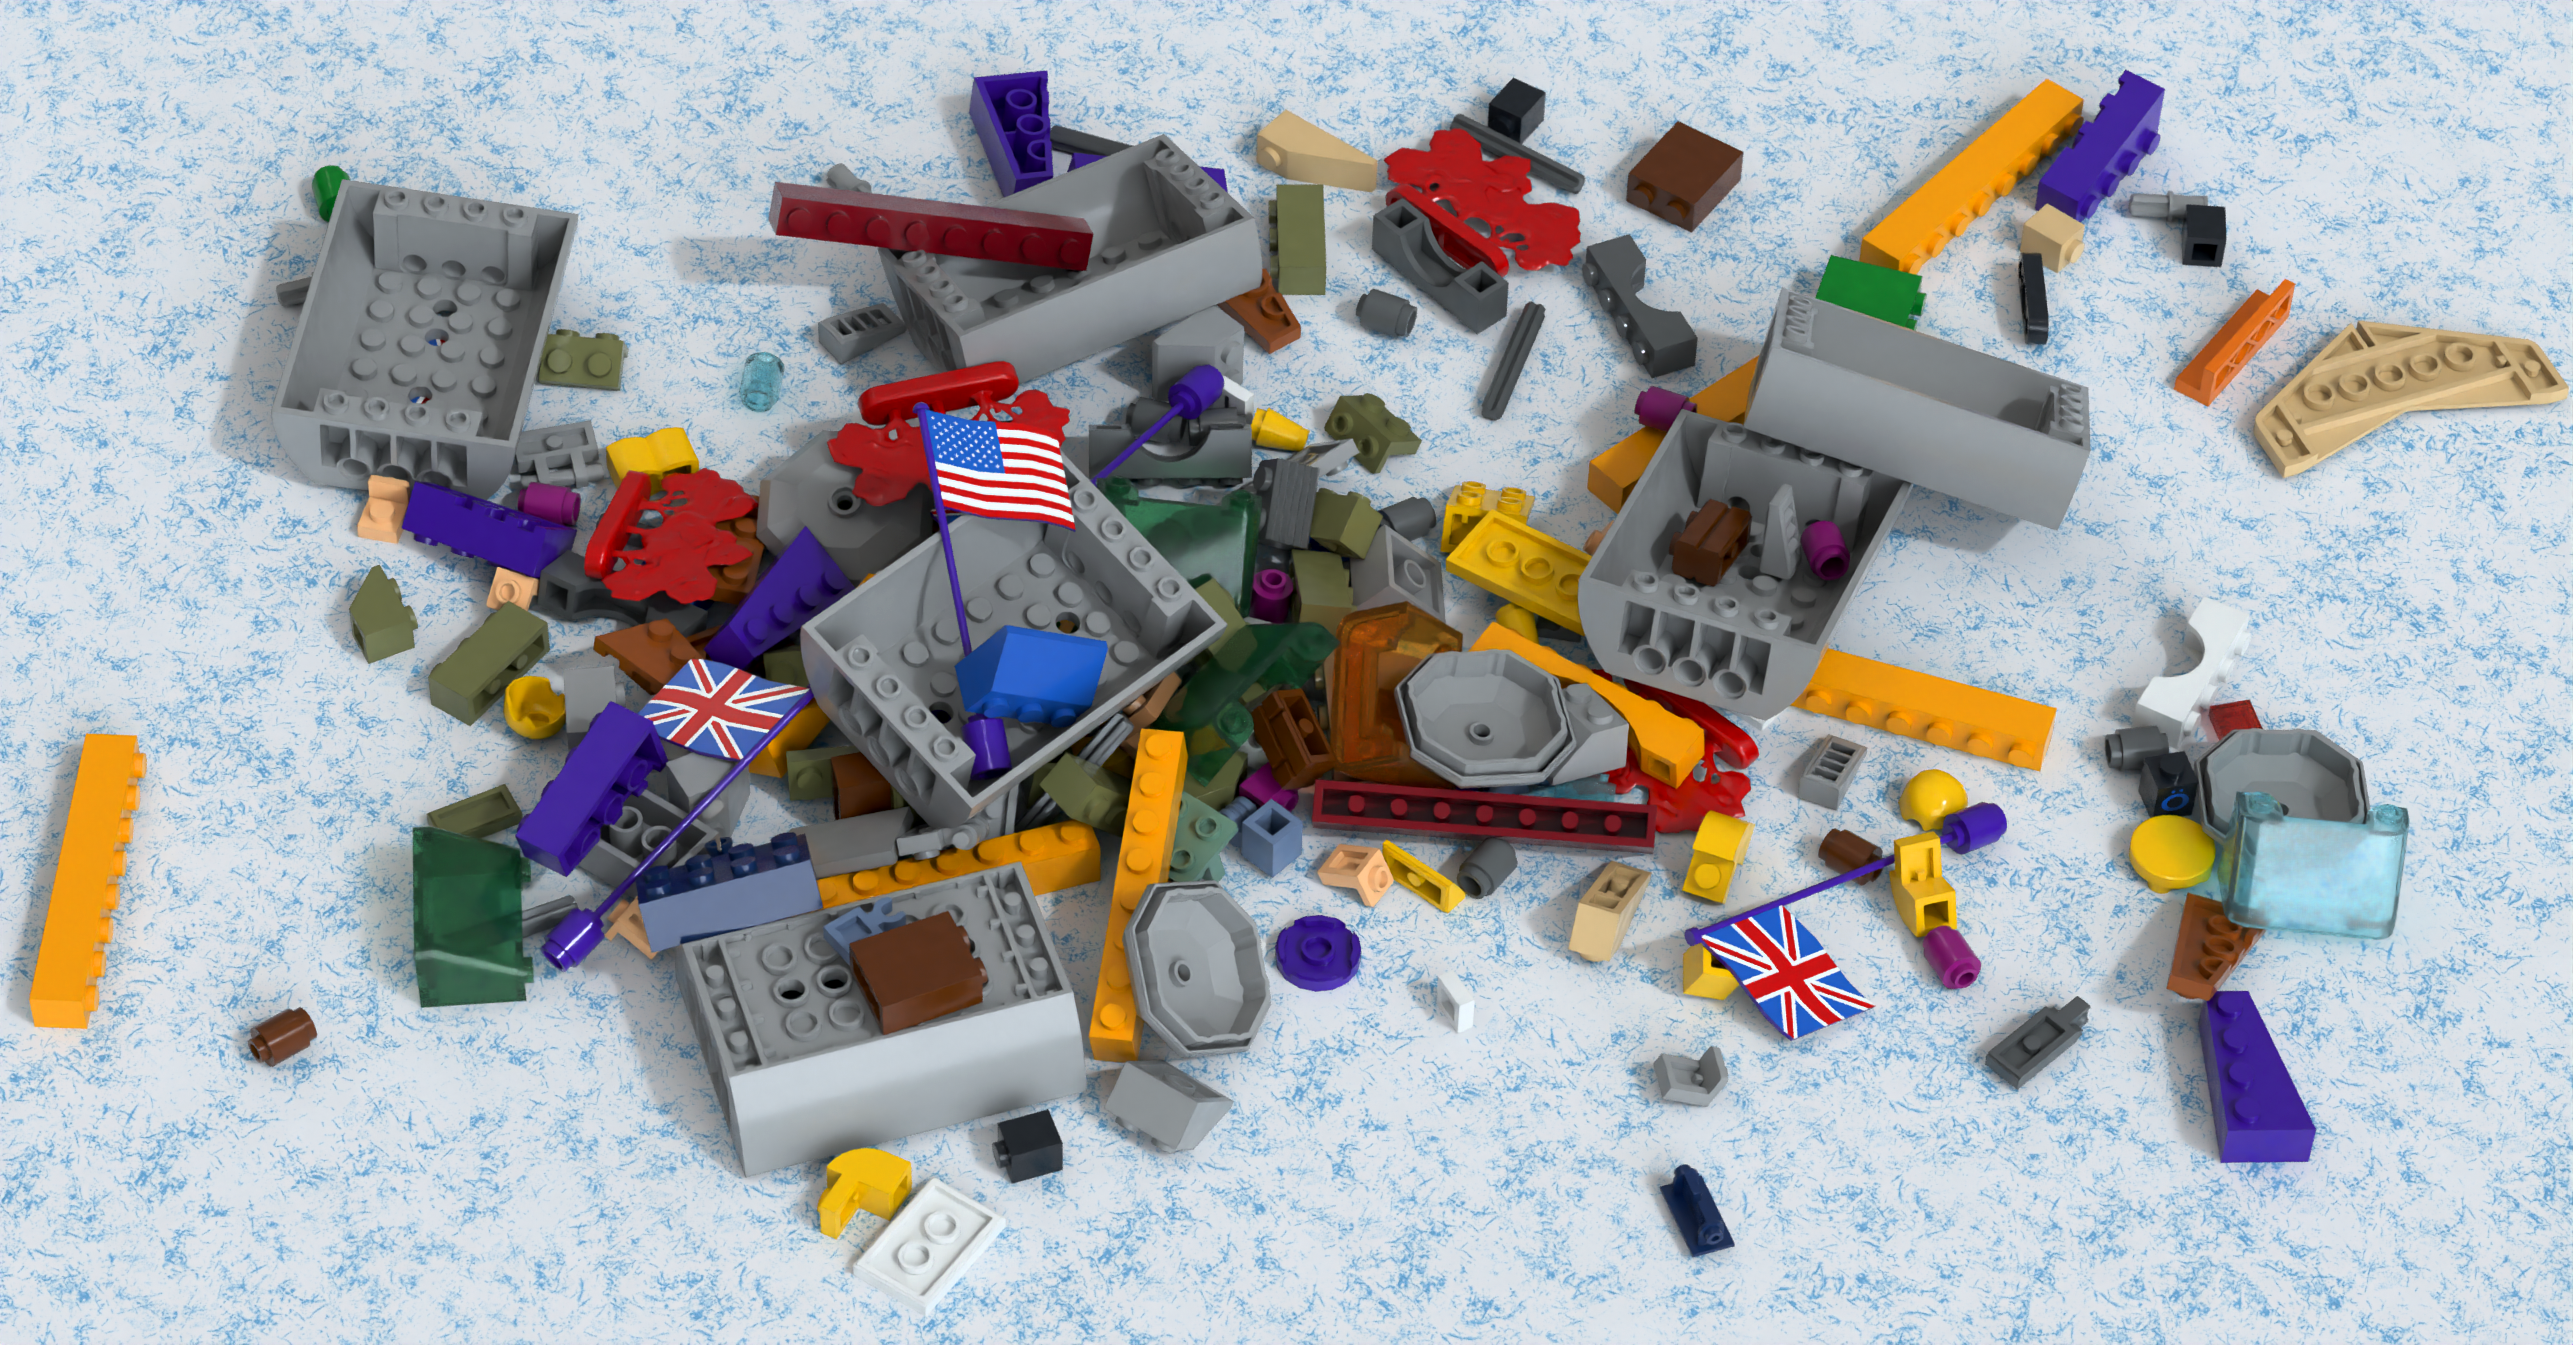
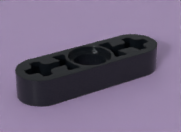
M2020 253L2018 283L2025 343L2047 344L2049 317L2041 253Z

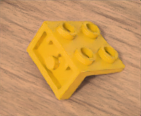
M1474 481L1462 482V485H1455L1446 503L1440 551L1452 553L1491 509L1527 525L1534 506L1535 497L1526 495L1525 490L1515 487H1504L1502 491L1486 489L1485 484Z

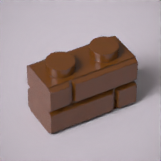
M1713 499L1707 501L1699 512L1693 510L1688 516L1683 533L1676 531L1670 542L1669 555L1673 556V573L1688 579L1695 577L1697 582L1712 587L1718 584L1749 543L1752 523L1751 513L1734 506L1730 509L1727 504Z
M1302 688L1272 692L1261 702L1262 705L1257 706L1247 716L1254 729L1255 740L1263 748L1272 768V776L1280 784L1281 789L1287 790L1313 786L1315 779H1320L1323 773L1330 770L1337 763V760Z

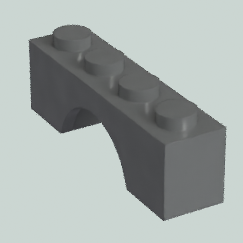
M1401 198L1373 215L1372 250L1472 331L1479 334L1507 316L1509 283L1483 262L1470 269H1464L1455 264L1443 252L1436 241L1429 219L1405 199Z
M1630 234L1587 246L1586 263L1582 265L1583 278L1589 287L1592 286L1598 294L1602 309L1606 313L1609 312L1613 317L1620 337L1626 338L1631 345L1637 363L1644 365L1651 378L1695 366L1698 337L1680 311H1663L1652 308L1635 295L1644 288L1646 258Z
M1129 424L1089 425V479L1094 478L1136 440ZM1210 424L1204 438L1195 448L1177 456L1158 455L1141 446L1106 477L1107 484L1120 485L1122 484L1121 479L1137 478L1140 485L1162 484V478H1178V484L1182 485L1202 484L1203 478H1219V484L1225 485L1242 484L1243 478H1252L1251 424Z
M570 550L541 570L537 605L567 619L575 620L588 616H604L624 621L634 627L667 618L685 638L706 630L708 611L690 603L681 604L679 601L667 596L663 591H658L640 601L612 598V591L605 587L601 581L602 579L586 577L584 570L585 557Z

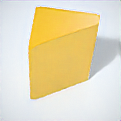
M1389 840L1383 842L1382 855L1394 880L1447 914L1465 898V892L1452 881Z

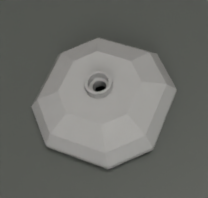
M823 430L761 480L756 537L776 557L780 550L806 526L852 585L857 588L869 573L876 574L878 570L882 571L932 536L933 518L930 511L934 508L933 492L926 484L919 482L908 492L905 499L883 506H872L866 503L865 499L858 498L852 493L855 479L863 472L862 469L834 462L827 441L837 438L838 431ZM842 500H848L853 504L848 510H841L837 505Z
M1489 649L1486 651H1448L1445 653L1428 654L1394 688V697L1410 757L1460 789L1534 785L1544 782L1576 748L1577 742L1559 678L1511 650Z
M2233 729L2194 762V773L2198 780L2197 795L2202 831L2250 866H2332L2337 864L2373 832L2363 762L2317 730Z
M1215 880L1153 883L1147 885L1122 937L1137 1015L1180 1057L1248 1051L1271 1006L1269 979L1266 975L1261 950V939L1255 921Z

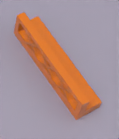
M2284 279L2271 295L2257 289L2178 375L2175 380L2174 390L2208 407L2288 319L2295 283Z

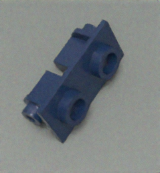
M1688 1164L1677 1167L1674 1170L1673 1183L1660 1186V1191L1692 1257L1734 1247L1735 1243L1702 1175L1699 1176L1698 1171L1691 1168Z

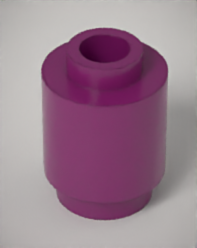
M1650 386L1647 392H1640L1635 404L1634 414L1639 415V424L1667 433L1681 409L1697 413V404L1689 402V397Z
M530 482L527 489H521L518 498V511L564 526L577 523L581 506L580 493L572 492L570 487Z
M1819 521L1809 525L1803 531L1800 542L1811 570L1824 580H1836L1842 577L1849 568L1850 553L1839 527L1830 521Z
M1266 569L1258 572L1252 580L1247 606L1249 616L1281 625L1286 620L1293 591L1291 578L1284 572L1275 569Z
M1944 925L1934 928L1925 936L1922 944L1924 957L1945 987L1949 989L1966 988L1977 979L1981 970V962L1959 931Z

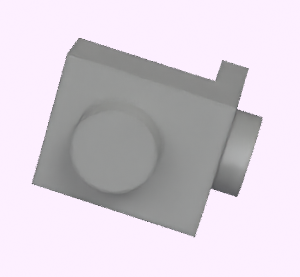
M1710 1046L1700 1060L1662 1053L1653 1063L1663 1099L1707 1107L1728 1082V1071L1719 1047Z

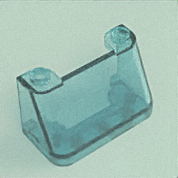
M2237 791L2217 871L2223 911L2226 918L2237 925L2249 928L2383 940L2393 934L2397 918L2410 820L2407 808L2383 804L2373 807L2368 811L2365 824L2283 816L2280 803L2272 795L2260 791L2253 793Z

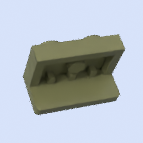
M556 330V334H548L541 358L539 382L549 385L620 391L624 358L628 357L629 349L625 342L619 340L620 337L614 334L597 333L595 338L580 337V333L573 330Z
M1369 393L1340 396L1324 426L1325 431L1335 440L1352 438L1359 451L1353 457L1372 474L1381 472L1389 455L1416 454L1422 442L1410 430L1411 426L1405 420L1395 417L1385 408V402L1381 398Z
M854 745L786 751L790 801L832 797L830 757L860 752L859 749Z

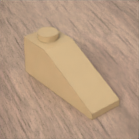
M1284 110L1257 134L1256 162L1267 170L1273 171L1286 179L1371 193L1376 189L1378 160L1288 110Z
M1611 861L1578 902L1568 949L1579 952L1581 957L1589 961L1600 962L1605 960L1609 962L1621 946L1650 882L1652 873Z

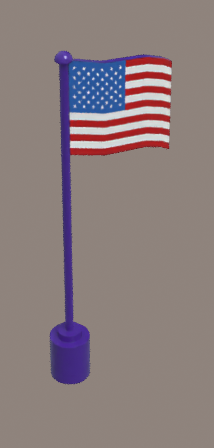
M918 402L913 407V413L918 414L964 657L972 652L945 509L986 519L1043 522L1063 527L1073 532L1076 531L1057 433L1023 423L967 420L930 411L926 403ZM979 713L968 717V723L961 727L963 741L976 754L970 779L989 780L1004 776L1013 768L1003 719L989 718Z

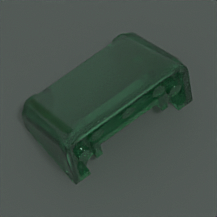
M1125 477L1097 478L1096 488L1194 590L1215 578L1221 588H1225L1232 595L1235 608L1244 619L1249 616L1262 512V496L1254 495L1245 490H1234L1231 494L1222 497L1220 506L1139 497L1137 487L1131 484V481Z
M1311 621L1245 625L1166 704L1158 718L1152 722L1151 729L1184 732L1188 753L1186 770L1206 787L1253 732L1254 722L1252 715L1238 699L1256 681L1267 692L1279 684L1291 685V689H1300L1341 642L1325 627Z
M432 826L413 827L414 954L421 1008L526 1001V983H534L533 957H524L522 891L523 883L531 882V863L529 858L522 857L520 848Z

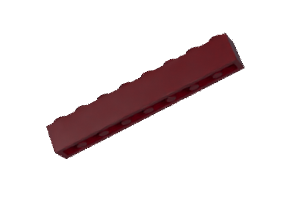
M775 182L768 218L775 235L908 251L924 250L925 253L1087 271L1094 235L1084 218Z
M1315 779L1312 825L1313 828L1476 841H1483L1488 837H1493L1515 844L1653 854L1657 805Z

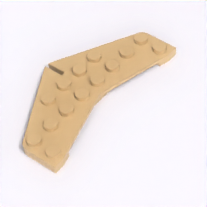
M2358 321L2356 329L2350 323L2257 413L2253 433L2282 478H2286L2306 471L2406 411L2550 404L2567 399L2569 386L2540 346L2528 339Z

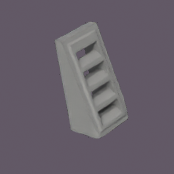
M885 303L832 316L818 322L819 342L841 364L907 331L905 323ZM883 318L888 324L883 325L878 319ZM871 323L874 327L869 328L867 325Z
M1784 483L1779 487L1768 504L1759 569L1762 573L1788 580L1791 579L1801 564L1802 554L1792 485Z
M1828 734L1800 778L1798 797L1837 811L1867 754L1868 747ZM1828 757L1833 758V759L1838 760V761H1841V762H1844V763H1847V764L1845 765V764H1842V763H1840V762H1837V761L1828 759Z

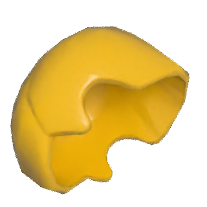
M524 676L515 679L505 689L504 718L508 726L523 737L529 739L548 738L558 733L566 723L565 695L563 693L559 696L552 691L549 679L545 677Z
M1931 769L1921 771L1908 781L1898 804L1904 820L1915 819L1921 824L1924 831L1931 829L1942 830L1943 822L1947 815L1967 808L1968 796L1964 786L1952 775L1942 770Z

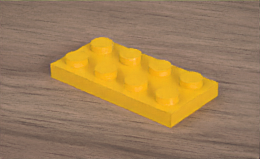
M1491 509L1445 559L1446 571L1577 634L1585 636L1578 608V582L1592 558L1591 555Z

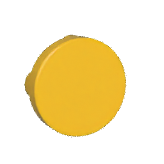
M2160 815L2145 820L2134 830L2129 846V859L2134 870L2143 879L2148 881V887L2152 891L2160 894L2168 893L2172 889L2192 887L2207 881L2211 876L2216 854L2215 843L2211 837L2202 831V826L2191 819L2177 815Z

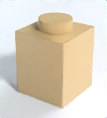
M2047 203L2024 223L2020 252L2041 253L2043 265L2059 273L2066 265L2075 263L2082 255L2085 246L2082 242L2085 225Z

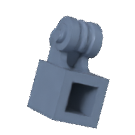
M1239 796L1231 804L1225 806V809L1219 811V813L1236 822L1238 826L1237 833L1229 843L1235 847H1241V855L1270 877L1276 876L1302 855L1303 821L1273 799H1270L1257 810L1256 805L1249 799Z

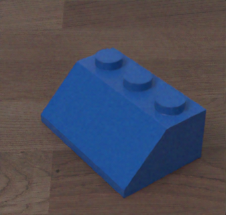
M1005 625L955 665L965 711L984 714L989 718L1006 717L1018 719L1022 723H1046L1056 728L1070 726L1076 722L1077 717L1092 707L1108 651L1107 642Z

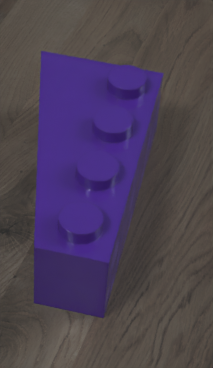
M2125 69L2118 79L2120 86L2115 96L2110 93L2105 95L2099 103V108L2101 109L2094 123L2085 121L2078 130L2072 148L2066 146L2039 181L2035 210L2039 211L2048 203L2080 223L2085 218L2090 219L2096 212L2099 203L2106 196L2111 197L2117 190L2119 182L2126 175L2131 176L2136 171L2143 157L2146 154H2153L2158 147L2161 138L2160 134H2158L2165 89Z
M1048 70L974 77L969 114L1003 197L1053 178L1052 142H1050L1051 122L1048 109L1049 92L1047 90Z
M415 481L401 528L415 533V541L432 546H438L439 542L450 546V552L468 558L477 556L488 560L487 564L493 567L512 569L526 576L540 579L541 570L566 551H572L577 534L576 529L433 482Z
M805 526L780 550L774 561L762 573L756 584L740 601L738 607L719 628L704 650L714 662L724 663L739 670L747 671L764 660V653L777 647L785 646L799 637L802 625L856 588Z
M612 701L607 704L602 713L600 712L594 716L584 739L579 746H575L570 750L560 773L555 780H551L546 784L541 794V800L531 814H526L518 825L515 837L525 857L565 877L575 869L599 842L600 828L604 824L614 825L623 815L624 801L631 794L639 797L648 787V781L644 779L653 769L661 773L666 767V763L669 762L653 721Z
M2217 991L2209 1001L2203 1000L2198 1027L2220 1162H2309L2316 1128L2249 991Z

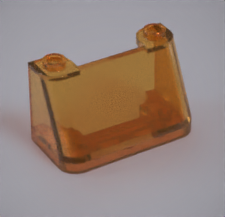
M1408 601L1355 611L1347 614L1340 621L1335 634L1330 747L1337 760V763L1333 765L1335 769L1350 777L1385 785L1456 790L1454 784L1420 765L1410 757V746L1407 745L1394 697V688L1428 654L1445 653L1448 651L1462 652L1463 634Z

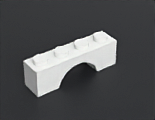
M2204 596L2187 622L2182 648L2195 662L2197 667L2189 673L2180 676H2153L2136 703L2132 728L2157 726L2160 733H2166L2169 746L2174 749L2179 748L2186 735L2193 737L2201 720L2200 712L2203 708L2207 710L2211 708L2218 693V683L2220 681L2224 683L2228 681L2234 668L2235 660L2233 659L2236 654L2243 656L2248 648L2252 635L2247 632L2250 614Z

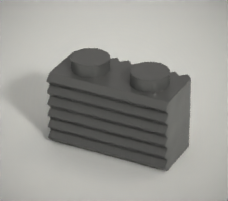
M1279 458L1262 460L1253 478V486L1256 490L1255 502L1247 517V527L1250 531L1249 536L1252 538V542L1291 551V549H1308L1320 468Z

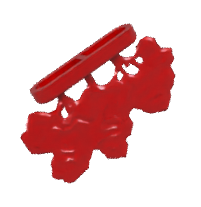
M1452 128L1449 131L1436 130L1433 132V137L1429 142L1430 151L1402 147L1384 159V162L1389 165L1387 169L1388 180L1399 183L1398 186L1386 193L1387 207L1401 198L1405 199L1429 219L1434 237L1443 252L1465 269H1470L1483 262L1503 278L1508 273L1509 262L1499 247L1513 249L1515 251L1514 259L1518 266L1529 271H1538L1549 264L1567 266L1569 261L1573 259L1571 249L1581 242V233L1577 228L1580 223L1579 210L1575 207L1558 203L1528 204L1524 201L1523 196L1532 191L1531 180L1526 177V174L1531 169V159L1504 155L1493 161H1483L1480 151L1481 143L1466 130ZM1438 183L1439 187L1432 192L1429 188L1430 185ZM1408 184H1414L1422 188V193ZM1443 199L1450 201L1453 209L1457 212V216L1455 217L1434 201ZM1474 217L1484 220L1490 225L1491 236L1485 238L1465 224L1464 221ZM1497 226H1502L1504 231L1497 234L1495 229ZM1510 233H1520L1524 235L1525 239L1510 242L1508 238L1501 241L1500 237ZM1519 245L1528 246V248L1523 251L1516 247Z
M998 361L869 388L861 394L857 402L862 419L870 425H885V427L872 429L858 423H846L838 431L837 438L827 441V445L834 462L862 469L863 472L855 479L852 493L858 498L865 499L866 503L872 506H883L905 499L908 492L919 482L926 484L932 491L920 426L911 427L905 421L918 418V414L913 413V407L916 403L924 402L929 406L930 411L943 414L979 405L978 413L970 419L979 421L982 414H985L988 418L987 421L1001 422L995 419L989 410L994 409L995 413L1003 410L1013 418L1010 423H1023L1057 433L1059 448L1066 440L1062 427L1070 421L1068 416L1070 410L1053 406L1049 401L1048 395L1037 389L1024 391L1016 397L1012 404L999 403L998 401L1008 399L1017 391L1019 379L1012 364ZM1011 407H1020L1022 413L1017 414L1013 412ZM896 429L898 438L892 440L889 438V432Z
M707 468L692 474L674 472L664 476L661 480V485L668 494L661 499L649 501L651 494L650 476L645 472L629 470L589 540L584 562L586 577L602 579L601 581L605 587L612 591V598L640 601L663 590L666 591L667 596L679 601L681 604L710 599L714 596L718 580L712 576L707 567L712 565H734L754 555L743 545L736 544L738 539L732 532L717 529L715 527L716 523L740 518L757 508L759 503L752 495L745 493L743 487L735 480L720 478L718 472ZM677 491L684 492V494L681 495H672L674 492ZM682 498L688 500L686 504L681 506H663V504L670 505L671 501L669 500ZM645 510L658 511L663 516V522L659 527L653 529L636 527ZM664 510H673L674 514L668 515ZM632 534L642 536L641 540L644 547L641 550L623 551ZM622 558L627 565L622 570L611 573L618 559ZM634 559L646 561V564H635Z
M1591 669L1593 673L1613 682L1612 675L1606 673L1604 669ZM1623 678L1624 684L1630 692L1645 700H1653L1659 703L1665 710L1680 718H1688L1704 729V756L1700 759L1704 761L1700 766L1704 769L1707 768L1704 781H1696L1693 778L1692 769L1681 785L1675 789L1641 771L1635 754L1627 744L1625 767L1573 780L1578 796L1595 795L1601 790H1606L1610 794H1627L1635 785H1643L1648 788L1649 792L1647 805H1657L1656 831L1659 833H1679L1684 830L1698 832L1706 814L1710 810L1734 818L1744 817L1745 812L1741 801L1751 791L1750 779L1740 772L1732 770L1726 772L1718 771L1713 760V754L1730 766L1743 770L1759 757L1758 747L1753 739L1745 731L1704 702ZM1714 773L1720 777L1719 782L1716 784L1711 783V776Z

